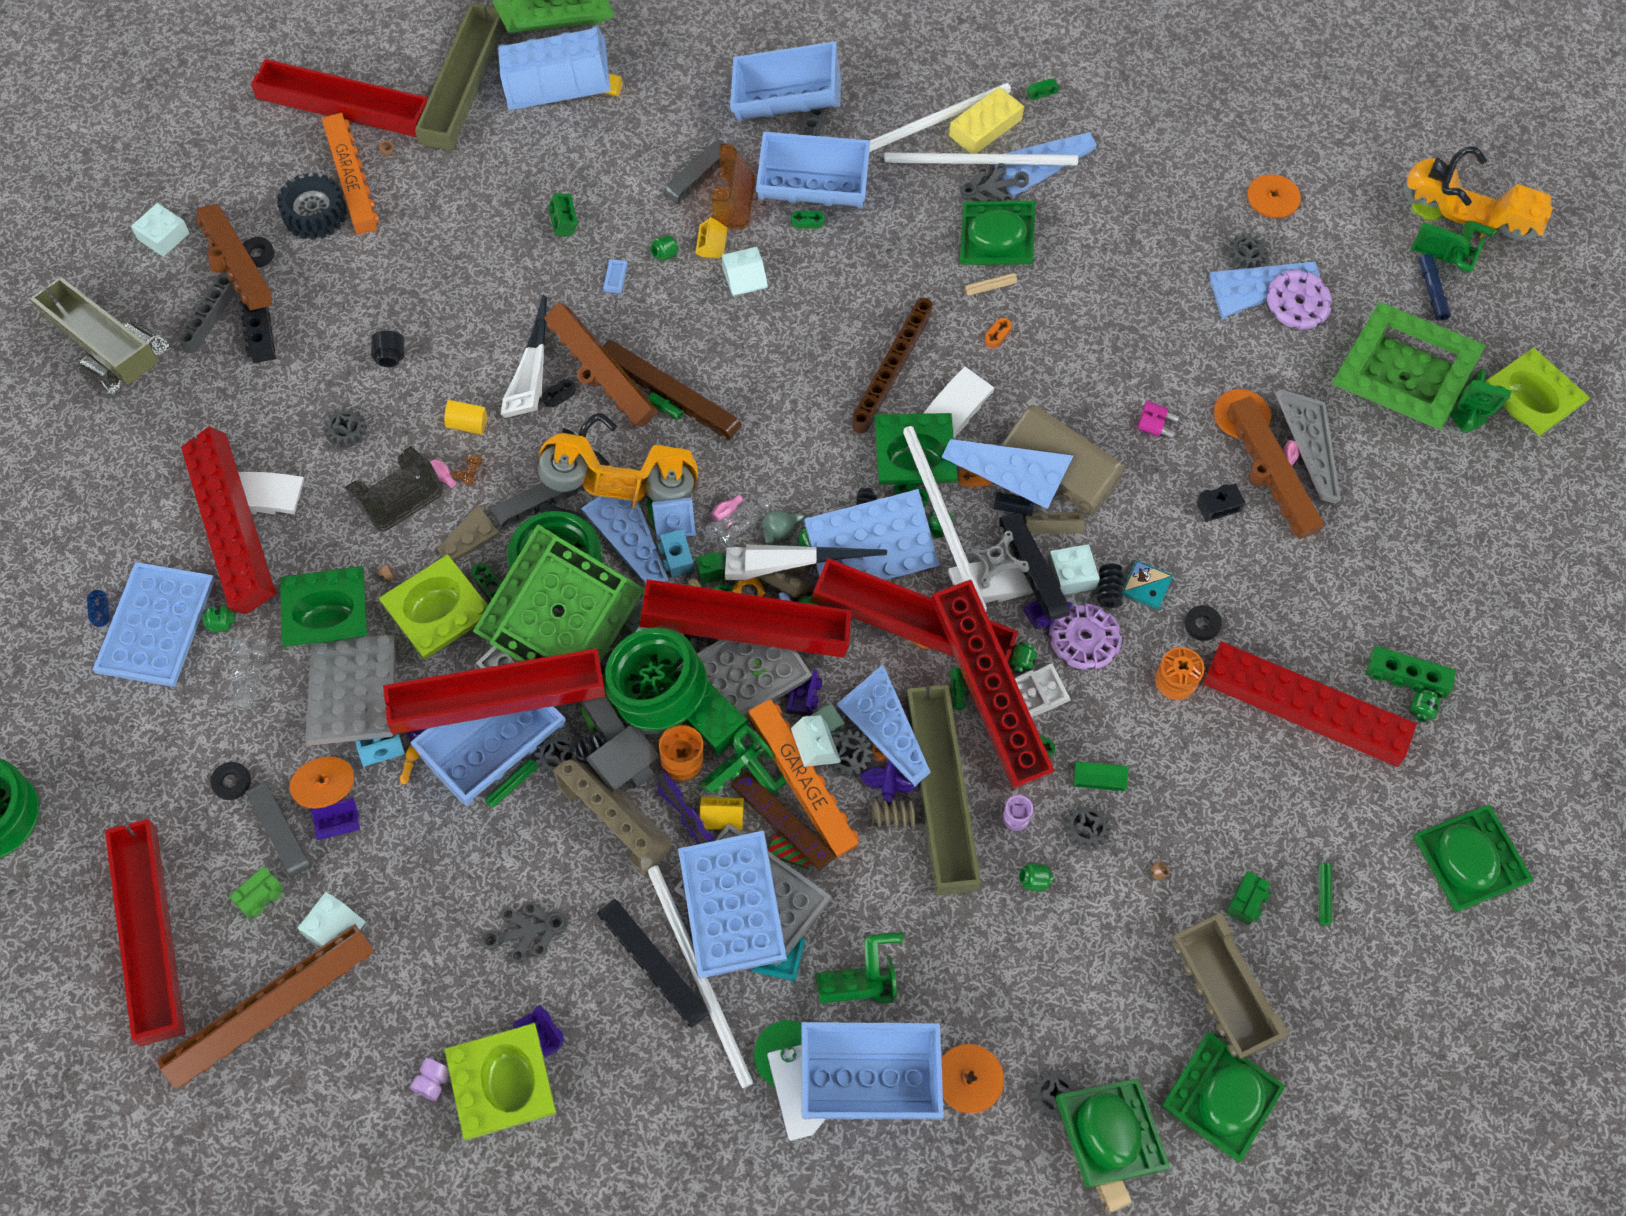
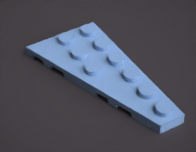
M1088 132L1003 154L1078 155V158H1081L1096 149V143L1091 133ZM1005 164L1006 173L1000 176L1001 180L1015 178L1016 173L1024 171L1029 175V183L1026 187L1020 188L1017 185L1006 187L1008 194L1014 198L1017 194L1028 190L1032 185L1038 184L1058 172L1062 167L1068 165Z
M1316 262L1210 272L1209 278L1221 319L1223 320L1234 313H1240L1246 308L1266 302L1270 283L1277 275H1282L1284 271L1300 269L1301 272L1307 273L1309 271L1320 278ZM1299 279V282L1304 283V280Z
M950 439L942 458L1048 509L1073 456Z
M599 496L581 508L584 516L644 585H646V579L668 582V577L638 501L636 502L635 509H632L633 501Z
M881 665L836 705L893 765L916 786L931 771L884 665Z

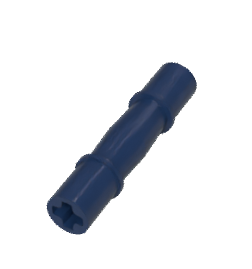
M1432 254L1422 255L1418 261L1422 277L1425 278L1427 291L1431 298L1430 304L1433 307L1436 320H1448L1451 317L1447 297L1444 296L1443 287L1438 276L1439 270L1436 267Z

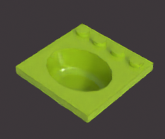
M1534 347L1486 380L1487 384L1503 386L1505 389L1511 390L1510 398L1503 405L1504 409L1517 421L1528 425L1539 436H1542L1590 399L1583 390Z
M448 554L379 597L381 604L424 660L475 628L488 607L487 603Z
M535 1023L445 1049L464 1141L557 1114Z

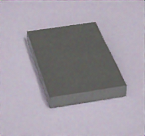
M630 725L586 759L610 791L614 792L656 760L659 754L639 728Z

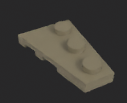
M478 504L437 549L442 557L448 554L453 562L497 538L500 534Z
M785 570L758 576L761 580L793 597L814 592L817 582Z

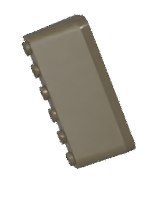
M1030 405L1024 411L1000 445L1072 455L1073 458L1056 491L1066 501L1073 502L1082 512L1089 513L1090 515H1093L1117 488L1124 471L1123 465L1117 459L1035 405Z
M566 760L553 770L558 789L572 803L579 797L634 853L629 858V862L643 876L648 873L650 867L658 864L669 854L671 850L669 838L619 788L611 792L589 762Z
M1219 913L1174 935L1172 947L1176 955H1181L1185 961L1182 965L1187 975L1193 976L1196 982L1193 984L1199 996H1204L1207 1002L1204 1005L1208 1014L1215 1016L1218 1022L1215 1025L1221 1037L1225 1036L1229 1042L1227 1048L1233 1058L1237 1056L1241 1060L1287 1040L1290 1034L1279 1014H1274L1231 937L1232 930L1223 914Z

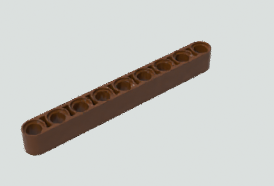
M920 298L916 301L854 411L852 428L855 432L864 433L869 429L875 414L878 413L926 327L932 312V302L928 298Z
M608 340L603 345L626 374L635 380L636 384L644 389L648 388L649 392H654L665 400H670V403L683 410V413L691 418H696L695 420L705 427L709 426L710 430L721 437L725 436L726 440H730L741 428L742 424L737 417L612 340Z

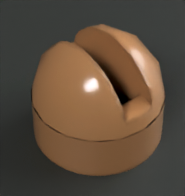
M388 140L381 141L379 151L384 156H390L394 151V145Z
M388 564L382 566L378 571V576L383 575L381 577L382 581L387 582L396 578Z
M1158 861L1150 869V873H1154L1152 877L1156 880H1162L1169 876V870L1162 861Z

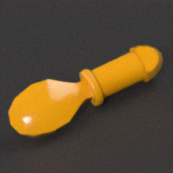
M411 744L407 748L406 762L403 764V771L399 778L402 784L409 782V777L414 767L413 762L419 758V753Z

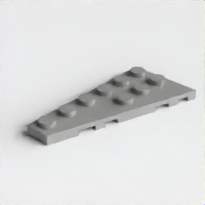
M1279 389L1275 392L1320 500L1334 504L1341 501L1326 403Z

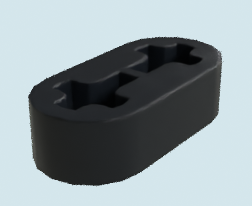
M565 379L543 392L542 399L544 405L553 408L571 398L576 392L574 382ZM551 396L552 398L554 397L555 399H554V400H551V399H548V397Z

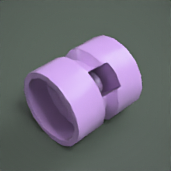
M1015 795L1007 801L1002 816L1003 823L1007 828L1013 831H1021L1028 826L1033 813L1031 801L1022 795Z
M425 1058L419 1069L422 1075L416 1076L409 1088L425 1098L437 1101L442 1089L440 1084L446 1083L450 1076L449 1068L435 1060Z

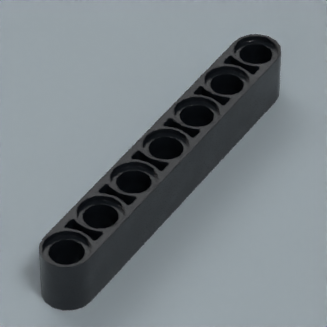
M1018 512L1000 517L999 524L1000 527H1003V534L1006 531L1012 532L1013 540L1009 542V546L1015 558L1019 561L1028 562L1029 570L1023 573L1048 621L1069 616V605L1021 514Z
M613 899L597 912L599 918L602 921L605 920V925L615 937L618 936L619 942L626 951L632 953V958L640 968L646 970V975L654 985L660 987V992L668 1002L674 1004L675 1007L673 1008L682 1019L688 1021L689 1024L687 1025L691 1029L709 1015V1011L616 899Z

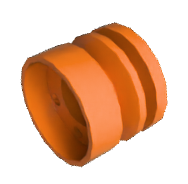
M1177 647L1167 651L1156 671L1155 682L1157 688L1163 695L1174 700H1183L1192 696L1204 675L1205 667L1203 660L1198 653L1189 648Z
M677 725L666 730L660 737L659 759L661 769L665 770L670 778L675 781L693 779L703 768L704 743L702 736L696 729L686 725Z

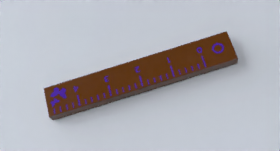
M745 772L731 784V788L744 798L753 809L819 872L835 859V854L748 772Z

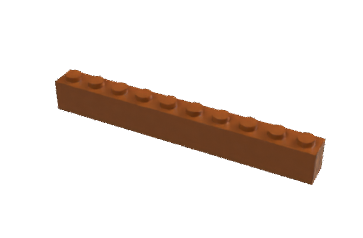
M352 925L159 1058L157 1062L161 1072L175 1090L180 1086L187 1085L193 1077L200 1072L210 1069L213 1063L220 1058L230 1055L233 1049L240 1044L249 1042L253 1035L269 1028L276 1019L289 1014L296 1005L309 1000L312 994L319 989L329 986L332 980L349 972L351 967L358 962L365 961L374 952L373 948L357 925Z

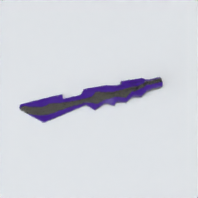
M661 770L657 793L682 815L681 824L689 828L690 836L694 837L696 844L716 841L712 833L706 831L704 823L694 808H688L681 799L683 793L665 770Z

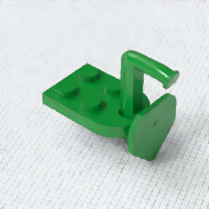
M1467 221L1461 235L1423 222L1412 243L1411 250L1422 254H1432L1436 259L1456 264L1459 269L1471 273L1485 241V237H1482L1476 248L1471 247L1470 241L1474 230L1490 236V239L1494 237L1498 230L1475 221ZM1467 258H1470V259H1471V260H1470V263H1466V262H1464V261H1465Z
M1484 369L1479 370L1468 381L1466 389L1460 394L1450 414L1455 424L1463 433H1468L1483 426L1487 422L1488 416L1495 414L1511 396V390L1505 389L1503 386L1487 384L1485 382L1486 372Z
M745 724L734 734L733 746L735 753L697 785L702 791L717 793L724 788V782L729 778H736L741 773L740 769L745 765L757 781L771 794L777 792L787 781L783 775L774 781L756 757L760 754L764 758L771 760L774 758V754L765 742ZM747 735L752 744L746 746L741 739Z
M884 933L867 936L864 940L866 968H846L840 971L825 970L821 973H815L820 1004L871 997L879 1004L895 1003L897 988L891 955H887V970L879 971L878 944L898 943L902 945L904 933ZM885 985H889L890 993L881 994Z

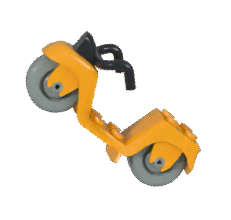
M1468 146L1458 151L1452 157L1450 163L1437 157L1421 160L1412 166L1403 191L1406 199L1412 204L1421 203L1433 208L1439 207L1442 215L1449 220L1464 225L1467 221H1475L1493 229L1499 228L1504 235L1517 240H1529L1538 235L1543 236L1553 209L1549 194L1516 184L1497 200L1462 189L1456 168L1458 161L1467 154H1473L1480 164L1487 162L1481 150L1473 146Z
M596 413L587 418L580 427L578 435L569 429L563 428L562 433L548 438L541 446L539 452L538 474L541 481L547 487L556 491L567 492L583 485L584 489L591 495L633 501L632 509H635L636 502L642 500L646 493L654 502L689 498L695 489L698 478V466L690 450L663 445L652 446L641 470L609 466L610 463L599 452L593 451L586 438L588 429L597 421L603 422L611 431L617 428V425L602 413Z

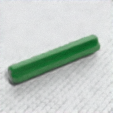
M532 759L527 760L485 798L487 805L494 808L538 768L536 762Z
M1324 862L1319 865V924L1330 926L1332 924V865Z

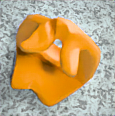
M757 577L739 580L732 588L733 592L742 594V587L751 584L756 587L757 596L763 597L765 594L763 585Z

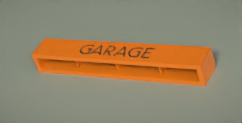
M342 113L322 117L323 126L356 235L378 230L376 223H379L377 212L372 211V209H375L372 198L368 199V196L371 195L368 185H364L367 180L364 171L360 172V169H363L360 158L356 159V156H359L356 145L352 146V143H355L352 132L348 133V130H351L348 119L344 120Z
M769 699L749 710L747 717L759 737L774 754L773 760L824 844L835 854L834 860L857 848L859 836L854 829H850L848 826L847 816L842 810L839 811L837 808L836 798L831 792L828 793L824 787L826 783L820 774L817 775L813 769L815 766L804 767L794 736L791 733L792 727L787 720H783L779 705Z

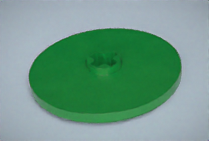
M791 1020L773 1023L757 1039L754 1048V1063L762 1079L775 1087L768 1053L781 1050V1059L785 1062H792L793 1060L790 1061L788 1058L783 1059V1050L785 1048L788 1050L793 1049L795 1053L792 1057L796 1058V1051L793 1046L801 1045L802 1023Z

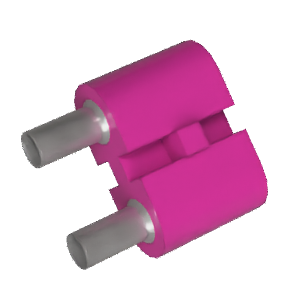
M1146 400L1141 411V418L1138 421L1137 429L1157 437L1163 434L1173 438L1175 432L1163 428L1164 419L1166 418L1177 423L1179 416L1168 413V408Z

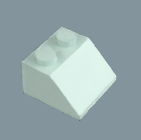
M757 247L722 255V269L732 296L768 288L763 262Z
M821 715L802 717L791 728L804 767L835 764L841 761L829 727Z
M325 892L299 925L298 930L304 937L322 947L352 925L356 924L361 929L366 922L344 903Z

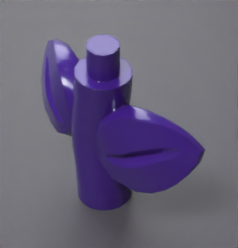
M889 759L885 769L872 767L860 775L861 780L869 787L875 789L882 788L881 795L888 805H890L892 798L896 797L897 791L906 793L919 786V783L914 786Z

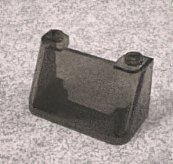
M129 322L124 325L148 343L155 354H161L170 347L163 337L137 322ZM87 354L78 363V371L100 396L111 395L121 386V379L92 355Z
M412 446L402 451L398 456V463L401 468L372 487L368 488L362 481H354L345 487L348 495L378 531L385 532L437 500L443 493V486L432 464Z

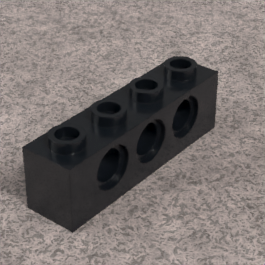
M239 301L241 312H244L241 320L243 327H246L243 335L245 342H248V346H245L247 357H251L253 363L275 360L276 352L269 306L249 310L246 304Z

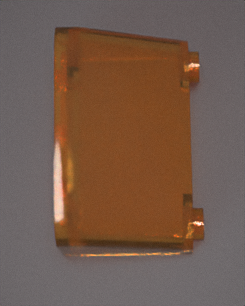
M720 144V179H726L728 187H718L713 191L712 218L728 227L727 229L743 230L750 224L755 175L733 145Z

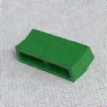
M1075 761L1073 787L1126 792L1128 788V766Z

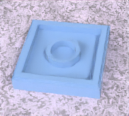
M691 497L652 502L657 540H660V535L682 529L685 537L696 536Z

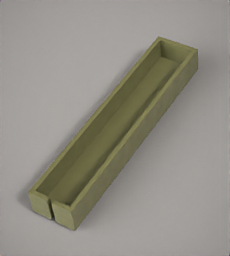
M470 3L415 128L419 144L453 151L505 28L495 7H488L490 21H488L486 5Z
M59 277L47 286L58 301L56 304L45 289H42L30 298L42 316L127 385L136 381L140 375L152 369L159 362V359L148 343L62 277Z
M930 686L928 699H925L926 687L907 688L905 700L909 724L931 771L929 775L919 782V791L935 895L978 892L981 879L949 686Z

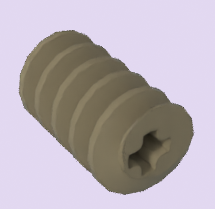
M874 800L871 810V827L874 821H877L878 827H881L883 821H885L886 826L889 828L891 822L894 821L896 828H898L900 822L903 823L904 828H907L909 822L915 828V807L912 801H908L906 807L904 802L900 801L897 807L894 800L891 801L890 806H888L886 800L882 801L881 806H879L878 800Z

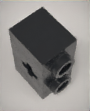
M1235 483L1232 485H1222L1215 490L1203 491L1196 503L1205 521L1208 522L1241 512L1246 502Z

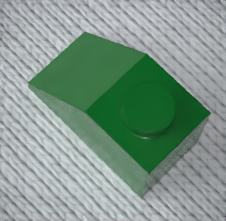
M713 552L695 557L696 570L701 585L725 579V554Z

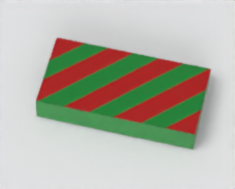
M774 834L768 851L781 861L808 869L810 862L784 837Z

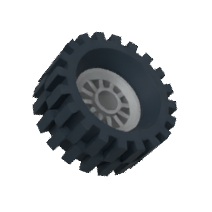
M308 173L303 174V178L296 176L294 177V182L290 180L286 182L287 188L281 187V194L277 196V206L289 232L292 231L296 237L300 234L302 239L310 236L311 240H316V236L319 235L322 239L326 237L325 233L332 235L335 233L334 228L340 229V222L344 223L345 215H347L346 205L339 185L332 178L328 180V177L324 174L321 178L318 173H313L311 177H309Z

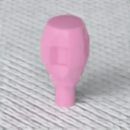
M1289 440L1285 444L1283 452L1291 466H1293L1299 457L1300 451L1296 441Z
M434 459L428 464L429 473L435 480L446 483L450 488L456 485L448 466L444 462Z
M737 495L732 500L720 502L712 510V518L717 523L727 521L733 516L737 505L743 501V498Z

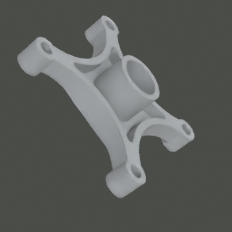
M1006 531L1002 541L989 549L966 548L967 557L978 558L986 567L985 575L981 579L983 588H988L991 578L1002 571L1012 568L1021 569L1022 572L1029 570L1027 561L1015 559L1008 551L1009 542L1013 540L1011 531Z

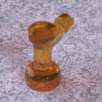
M468 455L466 460L469 465L468 471L452 470V478L464 479L463 482L465 484L474 485L476 469L482 465L483 459L477 455Z

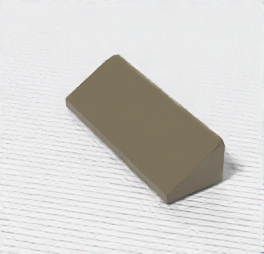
M1082 512L1033 513L1032 516L1024 515V521L1031 534L1084 533L1085 520Z

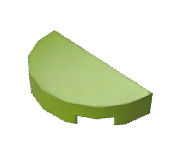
M1413 203L1412 205L1413 212L1422 216L1424 220L1435 221L1443 216L1439 207L1433 208L1421 203Z

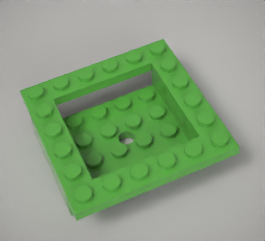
M492 0L508 33L598 24L604 22V19L614 17V11L608 0Z
M1378 302L1334 378L1332 385L1442 430L1460 394L1467 385L1486 345ZM1387 326L1455 353L1458 356L1453 364L1384 336ZM1400 376H1405L1408 380H1402Z
M537 524L473 632L490 641L489 644L520 662L597 648L601 663L645 588ZM559 604L564 607L565 613L563 616L557 617L553 614L552 609L555 605Z

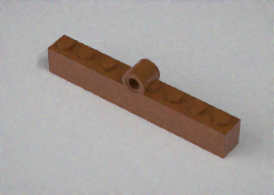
M219 204L197 208L196 224L198 227H201L204 238L207 237L210 249H208L210 270L216 273L227 271L229 281H233L235 291L240 293L242 303L246 304L249 310L272 306L271 290Z
M558 302L544 319L548 322L547 327L560 336L558 338L559 341L571 349L569 351L571 355L576 359L579 358L582 362L577 373L579 381L593 387L602 385L605 389L604 393L610 399L616 401V407L628 415L627 420L633 426H646L659 410L567 305Z
M1252 396L1231 403L1227 411V418L1233 423L1237 436L1242 439L1246 452L1251 455L1254 462L1248 474L1249 481L1256 486L1265 484L1269 487L1273 500L1280 506L1282 516L1287 519L1291 532L1297 535L1298 539L1320 532L1324 522Z

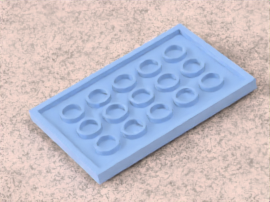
M919 489L804 519L811 547L886 549L887 555L835 560L881 579L889 580L940 566ZM826 562L816 563L819 577Z
M135 562L93 671L96 674L175 687L214 584V576Z
M764 831L679 848L699 978L787 961Z

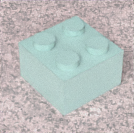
M158 203L131 226L137 240L163 257L190 234L183 219Z
M1089 544L1050 551L1047 563L1063 595L1096 590L1100 578Z

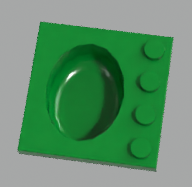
M963 202L960 264H1033L1036 202Z
M952 413L875 414L878 485L924 484L903 433L904 428L912 426L916 432L935 482L957 483L956 464L942 458L950 439L954 440Z
M363 566L280 577L283 647L320 642L330 643L341 639L368 636Z
M1490 804L1413 835L1416 844L1455 913L1534 881Z
M1208 1031L1165 1098L1161 1108L1240 1163L1286 1086L1247 1058L1241 1060L1237 1056L1233 1058L1227 1048V1044Z
M1138 1078L1058 1094L1055 1097L1086 1189L1155 1174L1171 1168Z

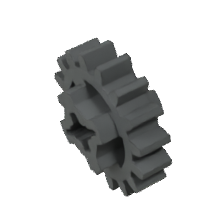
M1242 233L1241 237L1236 235L1234 240H1231L1228 248V257L1233 258L1232 263L1238 262V267L1244 265L1245 269L1248 266L1251 268H1255L1256 265L1261 267V264L1265 263L1269 252L1266 250L1268 245L1263 244V239L1258 240V235L1252 237L1251 233L1248 236Z
M342 408L341 412L334 410L335 415L329 414V420L324 421L325 426L323 430L327 440H330L332 445L337 443L338 447H341L342 444H345L346 448H348L349 443H352L355 446V441H362L361 435H366L365 429H367L364 416H361L358 410L356 412H353L352 408L348 411Z
M848 730L847 735L841 731L840 738L837 736L833 737L836 741L834 744L836 749L840 743L842 744V749L838 753L840 760L849 761L852 767L845 766L839 762L835 764L834 769L836 770L840 767L841 774H844L846 770H848L849 775H853V770L860 774L861 767L864 769L868 768L865 764L866 761L872 762V759L868 757L869 754L874 753V751L868 750L872 743L865 742L867 739L866 735L859 737L860 731H857L855 735H853L852 730ZM849 738L856 739L861 744L854 745L851 743ZM848 747L850 749H858L853 753V758L851 756L842 757V755L848 752ZM864 751V757L859 763V755Z
M560 733L557 734V738H553L550 735L549 741L544 740L542 742L543 746H537L538 753H535L537 767H541L540 771L542 774L547 772L548 778L554 774V767H557L562 762L569 759L577 761L571 746L576 740L572 739L569 741V735H566L564 738H561ZM555 751L561 756V761L556 757Z
M1089 803L1086 804L1085 808L1079 804L1077 811L1072 808L1070 815L1066 816L1065 821L1067 823H1065L1064 829L1068 831L1065 836H1071L1070 843L1077 842V848L1079 849L1084 845L1086 851L1089 850L1090 846H1093L1096 850L1099 844L1103 846L1106 842L1105 839H1108L1110 836L1108 831L1111 830L1112 825L1107 824L1110 818L1103 817L1105 811L1098 812L1097 805L1091 809ZM1078 818L1079 823L1074 826V821ZM1101 828V834L1097 836V830Z
M1050 1070L1049 1076L1043 1072L1041 1079L1036 1078L1034 1080L1037 1086L1031 1087L1030 1091L1035 1094L1031 1095L1030 1100L1036 1101L1032 1108H1039L1041 1110L1039 1113L1040 1117L1046 1114L1047 1121H1050L1052 1117H1055L1057 1122L1061 1120V1114L1055 1097L1050 1095L1053 1090L1056 1095L1077 1091L1074 1090L1077 1082H1069L1071 1079L1070 1075L1064 1078L1063 1071L1060 1070L1058 1075H1055L1054 1070ZM1048 1082V1089L1040 1092L1041 1087ZM1043 1103L1048 1104L1051 1107V1109L1046 1107Z

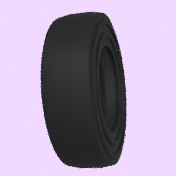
M253 237L243 243L249 255L255 248L264 249V253L261 256L253 257L250 255L257 268L266 266L273 260L275 252L273 245L268 239Z
M1199 605L1193 607L1187 613L1184 624L1186 631L1191 637L1200 641H1208L1219 634L1222 620L1219 613L1212 607ZM1199 617H1205L1210 621L1211 627L1200 629L1195 621Z
M227 762L218 766L211 776L212 790L218 797L224 800H235L242 797L251 785L249 771L245 766L237 762ZM229 774H236L239 777L238 784L233 788L223 786V780Z

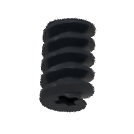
M1107 563L1099 568L1100 579L1098 582L1097 601L1101 606L1118 608L1123 604L1121 600L1123 594L1121 592L1124 589L1122 586L1124 584L1122 579L1124 578V573L1121 571V565Z

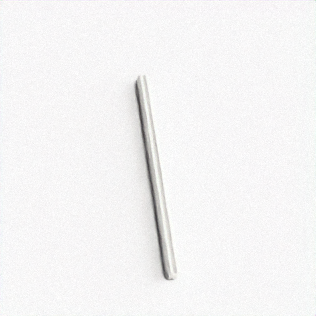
M1008 83L998 86L1007 93L1011 92V87ZM998 87L870 140L869 152L965 112Z
M885 153L884 162L1078 165V155Z
M912 426L906 427L903 431L963 582L972 580L986 612V604L916 432Z
M657 865L648 869L650 879L742 1088H746L753 1084V1080L708 978L700 979L698 976L694 946L662 873Z

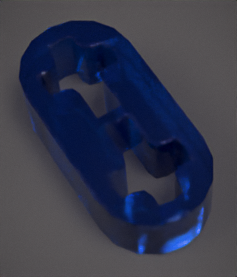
M94 590L87 596L88 618L93 626L103 627L108 624L110 619L109 600L102 590ZM100 596L101 599H99V605L97 606L95 600ZM98 612L102 615L99 621L95 619L98 618Z

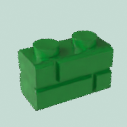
M1247 871L1225 913L1247 925H1250L1253 920L1258 921L1263 911L1259 907L1262 902L1266 903L1271 895V891L1268 890L1270 882Z

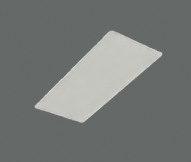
M801 1045L793 1046L796 1051L795 1059L792 1057L795 1053L793 1049L788 1050L785 1048L783 1050V1059L788 1058L790 1061L793 1060L792 1062H785L781 1059V1050L768 1053L790 1141L813 1135L826 1120L802 1119Z

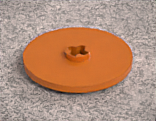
M1268 174L1260 176L1251 182L1247 191V199L1251 207L1259 214L1269 218H1285L1292 215L1298 209L1301 202V194L1298 187L1291 180L1283 176Z
M1243 389L1230 390L1222 394L1214 406V418L1217 425L1228 435L1239 438L1236 434V428L1227 418V411L1231 403L1252 396L1269 426L1271 421L1270 408L1267 402L1258 394Z
M321 757L301 766L292 776L289 789L294 801L303 807H327L337 803L350 792L354 784L355 775L347 761L338 757Z
M975 1044L959 1045L944 1054L941 1058L944 1102L954 1110L967 1114L980 1113L992 1107L999 1099L1004 1086V1074L998 1059L989 1050ZM969 1073H972L973 1078L976 1079L971 1084H968L967 1079L964 1078Z

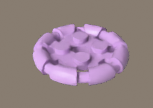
M1300 269L1284 271L1282 275H1277L1272 280L1268 288L1267 302L1271 312L1275 313L1276 319L1290 328L1292 326L1297 327L1298 330H1308L1317 327V324H1322L1328 318L1331 312L1332 296L1328 287L1323 285V280L1309 271L1305 273L1301 272ZM1299 279L1304 280V283H1300ZM1295 297L1301 298L1303 303H1297ZM1284 307L1286 311H1282L1280 308Z
M1084 603V605L1073 604L1069 616L1053 620V623L1050 625L1049 637L1052 640L1050 645L1060 660L1063 658L1068 662L1067 665L1081 670L1093 667L1094 669H1099L1112 662L1113 656L1118 655L1122 644V636L1119 634L1121 629L1116 619L1110 613L1104 612L1103 608ZM1079 613H1084L1086 617L1079 618ZM1088 632L1091 638L1084 639L1080 633ZM1105 632L1111 633V636H1106ZM1065 635V639H1060L1059 636ZM1103 646L1107 648V652L1102 650ZM1069 649L1075 652L1073 656L1068 653ZM1091 655L1093 656V659L1087 660L1086 658Z

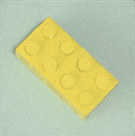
M998 87L951 121L949 136L969 153L977 154L1022 120L1024 105L1001 87Z

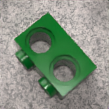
M553 193L548 208L554 235L573 236L578 222L571 194Z

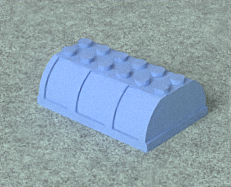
M599 26L574 33L564 32L558 36L542 39L533 38L528 39L527 42L511 45L501 44L498 46L500 75L509 110L611 91L606 40Z
M836 41L734 57L730 108L738 121H746V119L764 116L774 117L778 114L798 111L808 112L812 109L825 107H840L841 74Z
M763 132L756 184L758 200L772 199L789 201V203L825 204V206H856L858 209H863L870 140Z
M554 706L427 728L410 743L441 782L460 802L469 806L476 796L493 782H498L503 778L504 773L524 756L533 753L541 742L553 732L563 728L566 720Z
M802 1022V1119L940 1120L944 1118L940 1023Z

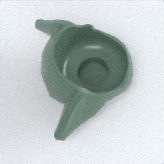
M781 510L769 512L761 523L764 530L765 543L770 544L788 539L794 532L795 527L805 519V515L787 514Z

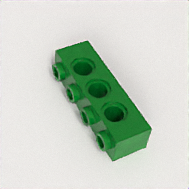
M1375 646L1369 654L1365 675L1371 676L1374 680L1391 682L1394 686L1411 688L1414 692L1429 690L1436 693L1439 699H1446L1452 692L1456 669Z

